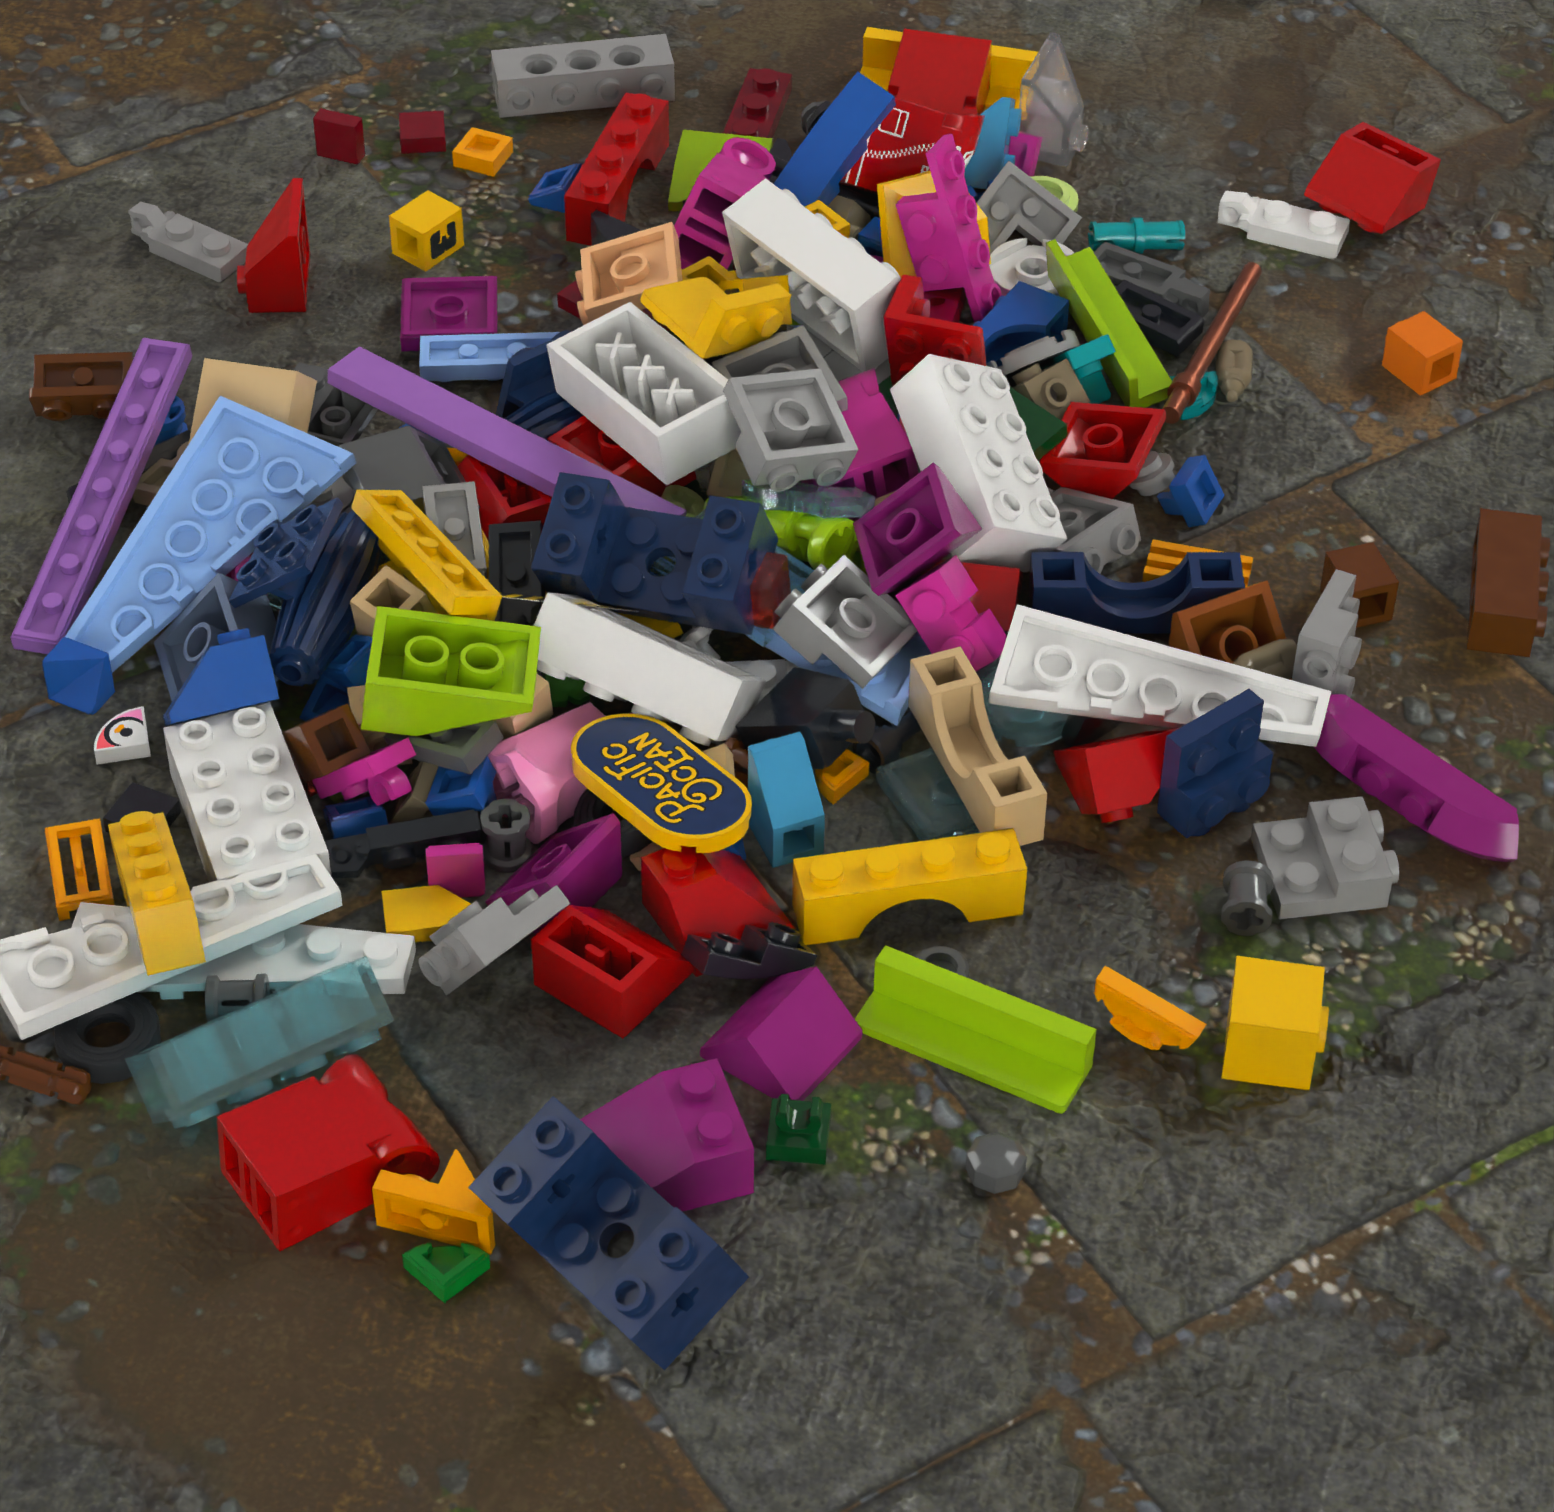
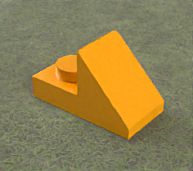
M457 1149L454 1150L439 1184L429 1182L413 1174L401 1175L380 1170L372 1187L377 1226L461 1247V1243L471 1244L490 1255L495 1247L492 1209L468 1188L475 1178Z

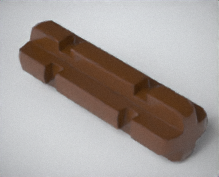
M0 1043V1080L3 1081L8 1076V1083L50 1097L54 1096L55 1092L59 1093L57 1099L75 1105L82 1104L87 1094L90 1093L92 1083L90 1082L91 1075L89 1072L69 1065L65 1067V1070H62L63 1063L20 1049L13 1054L14 1047Z

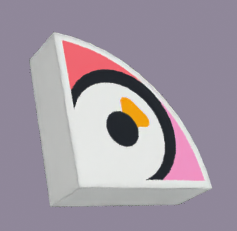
M144 706L129 709L116 715L101 728L94 743L97 765L151 757Z

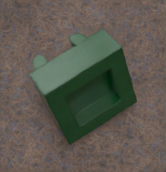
M781 1094L778 1099L772 1098L766 1143V1160L826 1165L831 1123V1103L822 1102L820 1097H812V1101L789 1100V1095Z

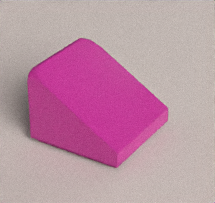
M479 843L428 846V848H425L429 886L439 885L460 898L478 897L485 894L482 845Z

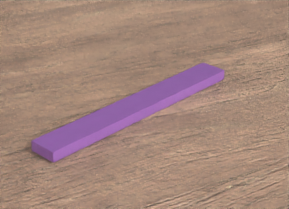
M142 338L10 638L14 649L48 654L66 636L86 605L192 359L190 344Z
M360 346L328 369V384L550 497L553 496L559 473L563 472L610 480L625 507L686 516L687 510Z

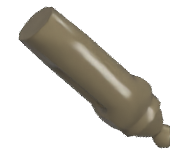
M1230 339L1224 341L1216 353L1215 371L1218 377V386L1229 402H1235L1252 380L1253 352L1250 345L1242 340Z
M1278 639L1242 654L1232 664L1290 679L1293 675L1297 645L1291 639Z

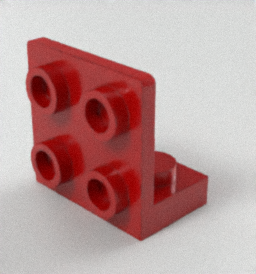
M902 275L883 316L892 386L928 354L986 366L983 329L978 326L929 318L930 301L924 299L921 277Z

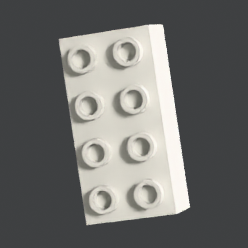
M766 178L722 212L738 278L747 279L788 275L789 293L792 295L790 298L792 319L800 325H804L809 332L862 372L872 368L876 369L889 358L883 316L901 280L900 275L893 266L887 262L880 263L866 252L861 243L855 238L849 237L847 239L833 228L825 216L820 213L813 214L800 204L797 197L791 191L779 189Z
M631 302L547 344L556 392L664 484L669 485L736 448L735 443L741 430L723 393L728 379Z
M928 354L899 380L890 391L920 471H923L933 462L940 467L982 527L981 531L952 551V557L957 555L960 562L1020 568L1022 572L1027 573L1030 570L1031 552H1052L1065 542L1067 537L1059 519V510L1052 501L1043 478V469L1036 459L1027 437L1025 423L1019 416L1009 391V382L1001 369Z
M547 593L534 623V626L541 627L537 670L561 680H565L566 677L586 681L583 687L585 692L609 702H613L614 698L624 702L630 701L634 703L631 712L634 714L653 717L672 724L676 722L682 725L679 734L696 743L710 746L711 743L721 745L729 738L741 740L736 725L756 706L766 680L609 609L579 606L576 603L600 605L578 595Z
M270 701L163 728L170 774L209 882L232 879L242 873L312 854H317L331 875L328 849Z

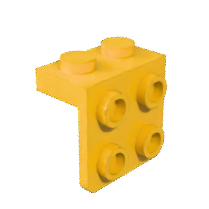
M697 277L644 289L640 302L652 313L653 318L657 322L667 326L685 343V346L700 358L707 359L740 351L769 339L782 325L784 320L783 312L792 295L778 283L727 295L710 279Z

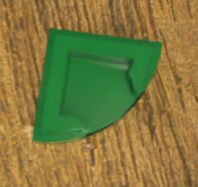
M426 1243L402 1254L403 1268L443 1303H446L490 1269L489 1254L467 1243H461V1247H432L431 1243Z

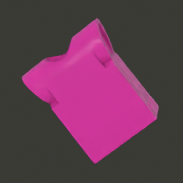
M739 137L727 140L720 153H717L699 174L674 225L679 239L681 269H685L711 256L728 270L733 256L722 212L765 178L770 181L775 170L776 162L773 155L759 143Z
M875 368L838 381L848 400V410L841 413L859 449L844 477L829 486H820L815 479L800 480L819 516H841L855 522L859 519L856 510L857 506L898 490L919 474L917 461L908 436L882 393L879 392Z

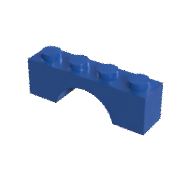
M1019 281L1005 296L1002 295L997 299L993 309L982 321L978 320L973 324V326L983 329L986 364L990 361H995L997 367L1002 365L1000 359L1005 357L1004 354L1047 336L1049 338L1055 336L1057 342L1064 341L1061 332L1067 330L1070 300Z

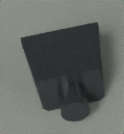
M794 667L736 725V729L741 741L745 744L746 750H748L750 745L800 731L805 740L812 769H824L831 766L852 743H868L875 732V720L869 711L863 710L855 687L848 679Z

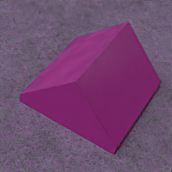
M934 462L853 523L871 589L878 596L903 589L915 578L919 577L982 530V527L943 471Z
M613 813L553 834L485 903L489 906L501 897L505 904L509 906L532 888L541 897L558 885L569 900V905L592 908L622 877L621 825L619 819ZM558 912L555 916H553L551 919H549L547 922H545L543 925H541L539 928L533 931V933L537 934L560 912Z
M814 966L768 978L700 1048V1057L705 1060L717 1058L724 1071L771 1098L778 1099L781 1094L789 1095V1100L804 1101L862 1039L863 1030L818 967Z

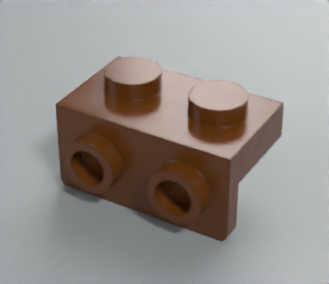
M133 352L34 355L33 388L29 389V400L36 417L43 416L45 419L52 421H64L70 419L72 415H93L99 419H107L134 359Z

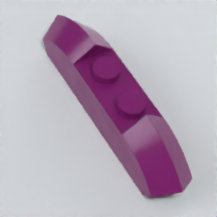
M1330 695L1317 746L1314 748L1331 766L1360 786L1367 794L1376 797L1404 816L1410 823L1417 825L1453 849L1471 856L1493 861L1512 862L1518 859L1519 820L1517 808L1347 695Z

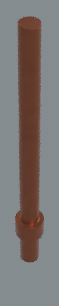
M1249 262L1245 264L1184 372L1177 374L1167 391L1168 400L1162 408L1166 410V423L1174 424L1178 422L1185 408L1193 405L1201 391L1200 381L1262 273L1261 267L1257 263Z

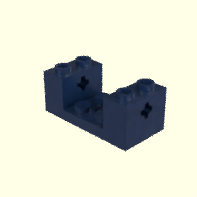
M560 472L531 569L547 593L578 595L598 605L634 610L609 609L616 613L752 635L778 543V537L761 503L710 495L703 519L625 507L610 480ZM665 556L676 559L675 567L669 574L661 577L650 574L651 566L657 559Z
M554 1096L550 1098L468 1187L664 1371L749 1278L740 1266L709 1235L679 1208L671 1206ZM621 1231H633L634 1243L630 1251L619 1258L609 1257L607 1249L613 1236Z

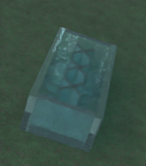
M363 956L333 966L127 1057L125 1060L153 1124L171 1121L174 1129H177L184 1125L189 1127L220 1113L216 1102L226 1098L229 1105L240 1100L241 1102L247 1101L275 1088L271 1077L277 1074L280 1075L281 1080L293 1076L296 1078L328 1064L325 1053L332 1050L334 1056H338L346 1052H355L381 1040L378 1029L394 1022V1019L367 956Z

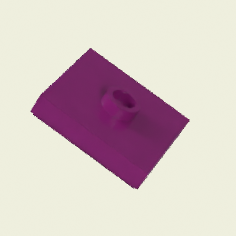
M497 276L402 279L401 352L420 351V336L498 334Z

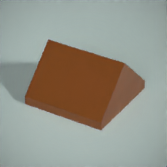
M1268 580L1173 613L1169 646L1232 664L1239 656L1278 639H1286Z

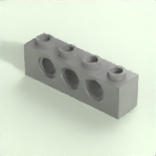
M666 34L491 50L493 90L499 118L616 107L626 92L632 94L641 93L653 98L675 101L674 61Z

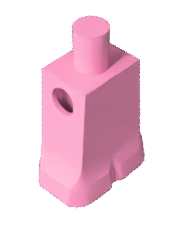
M591 702L520 734L501 740L488 754V758L496 770L493 786L497 800L503 798L514 799L528 808L531 821L530 827L526 831V838L533 844H538L555 833L564 821L574 816L578 801L587 789L578 781L573 773L571 743L575 734L583 726L593 720L606 716Z

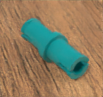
M1132 217L1129 222L1097 223L1094 221L1090 222L1088 227L1089 231H1093V233H1088V246L1091 247L1093 252L1104 242L1138 254H1143L1144 250H1183L1185 245L1184 241H1180V239H1185L1186 236L1185 225L1182 220L1144 222L1142 217Z

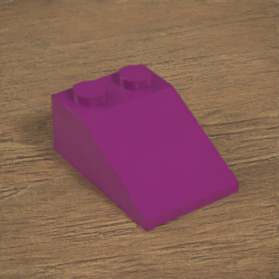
M717 1058L659 1072L580 1119L620 1160L671 1206L679 1208L682 1212L754 1193V1146Z

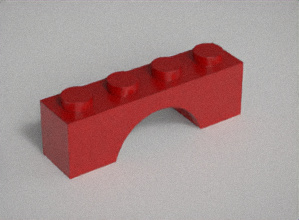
M626 92L564 195L566 241L592 246L591 213L595 210L625 222L629 194L638 168L655 171L669 146L668 100L653 98L641 93L632 94Z

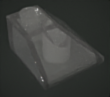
M1050 32L1021 80L1019 109L1022 110L1019 131L1043 137L1038 161L1068 167L1076 151L1082 152L1084 150L1089 127L1083 124L1084 103L1060 35Z

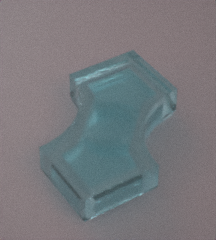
M742 480L741 498L745 499V501L761 503L764 510L803 512L822 518L862 517L875 507V496L857 487H831L798 482L788 490L775 492L771 490L769 484L753 486L751 480Z

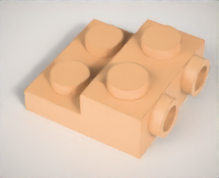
M672 222L580 249L582 269L576 271L575 276L579 291L584 299L577 302L582 324L585 325L628 302H631L643 312V309L646 307L640 302V298L644 289L683 281L679 239Z

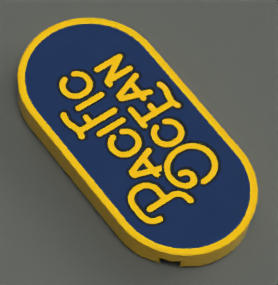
M615 714L593 720L575 734L571 743L572 768L575 777L586 788L659 846L681 852L682 845L696 847V853H711L735 844L746 834L749 828L752 800L748 789L742 782L666 723L645 715Z

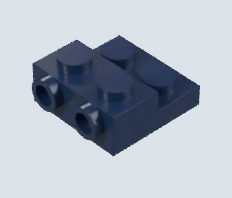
M1250 689L1245 690L1166 736L1157 813L1185 838L1207 834L1211 827L1217 825L1225 815L1230 812H1243L1247 810L1251 803L1259 800L1268 790L1273 752L1258 740L1261 732L1260 725L1264 700Z

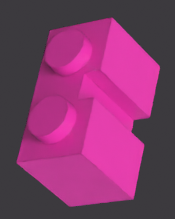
M957 555L915 578L895 595L931 654L961 646L975 672L994 662L1002 654L1007 636L990 608L978 614L969 598L978 589Z

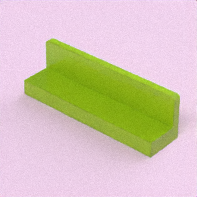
M1055 239L1046 242L1048 277L1059 296L1070 300L1069 312L1086 341L1090 342L1106 334L1111 339L1116 352L1103 358L1100 362L1125 406L1146 408L1168 399L1167 391L1172 383L1171 378L1091 247L1065 256Z
M886 945L875 959L874 991L855 1018L863 1030V1034L1060 1114L1067 1110L1093 1065L1097 1029Z

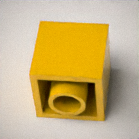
M1236 956L1227 1017L1221 1079L1302 1090L1310 1089L1316 1052H1324L1328 1027L1329 1007L1322 1006L1325 967Z

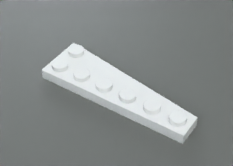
M1017 604L992 683L988 703L1168 728H1181L1245 690L1250 689L1264 700L1260 740L1316 747L1322 731L1331 691Z

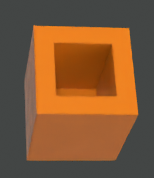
M1422 311L1388 327L1382 366L1421 396L1457 378L1463 340L1428 313Z

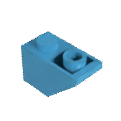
M1001 97L980 114L985 115L976 151L965 168L964 177L967 186L971 185L973 188L987 189V182L994 180L1008 161L1015 165V155H1009L1008 152L1010 137H1018L1021 124L1022 110L1014 108L1016 99Z
M801 732L748 746V791L752 800L749 826L772 868L792 863L795 858L824 853L825 813L805 740Z

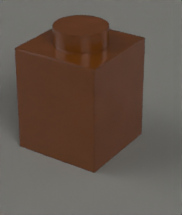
M1374 542L1326 552L1320 585L1321 593H1323L1336 569L1356 575L1353 597L1360 600L1356 628L1392 620L1399 581Z
M348 703L328 710L282 732L304 782L323 777L371 754Z

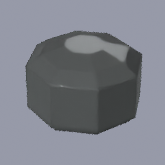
M994 1132L975 1138L966 1155V1170L974 1186L996 1194L1017 1188L1026 1172L1027 1156L1018 1139L1000 1132Z

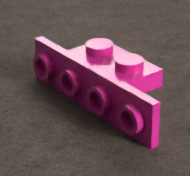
M953 134L943 135L926 153L936 192L903 196L896 203V208L917 277L922 278L924 292L964 287L975 323L978 320L982 321L1002 294L999 285L994 283L989 266V247L987 242L982 239L978 227L977 204L974 197L969 195L965 181L963 155L956 149Z

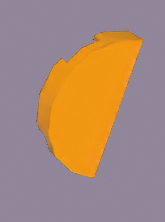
M1107 966L1103 967L1096 978L1094 994L1098 1002L1103 1000L1104 1005L1113 1015L1109 1021L1110 1024L1129 1040L1146 1048L1160 1050L1162 1045L1179 1046V1049L1189 1048L1207 1025Z

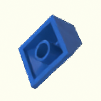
M249 628L218 634L219 645L209 647L164 713L165 726L279 699L265 636L260 635L251 638Z

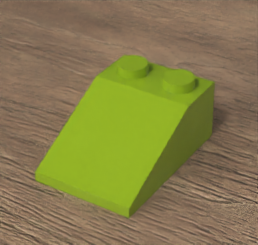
M377 606L365 684L361 730L421 736L532 712L541 627Z

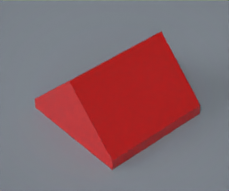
M1070 402L1061 419L1067 424L1068 436L1041 458L1039 463L1043 472L1061 487L1113 499L1137 479L1167 418L1166 410Z

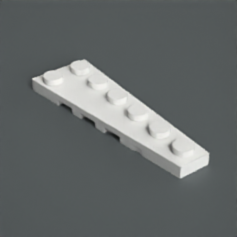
M317 854L242 873L232 879L217 880L192 887L190 892L194 902L206 962L149 976L147 975L140 952L131 912L104 919L103 913L99 912L81 917V926L48 934L46 927L0 939V1003L18 1036L23 1040L342 906L341 891Z
M80 902L71 928L81 926V917L102 912L104 919L131 912V909L126 906ZM298 924L154 984L137 993L160 992L161 1000L184 999V991H205L208 975H217L220 981L254 980L257 974L266 973L269 979V987L276 997L307 996L310 994H321L324 996L405 994L416 953L415 936Z

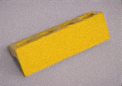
M867 27L863 36V61L860 73L888 91L903 32ZM992 45L990 89L984 111L1001 97L1016 99L1014 108L1022 110L1021 118L1028 117L1037 90L1040 52Z
M356 490L351 507L352 510L379 538V548L413 585L427 594L432 605L440 614L495 621L502 595L402 490Z

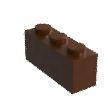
M1480 508L1472 551L1467 632L1468 650L1530 657L1534 637H1544L1548 607L1539 606V602H1545L1549 572L1540 571V568L1547 567L1550 538L1541 537L1542 516Z

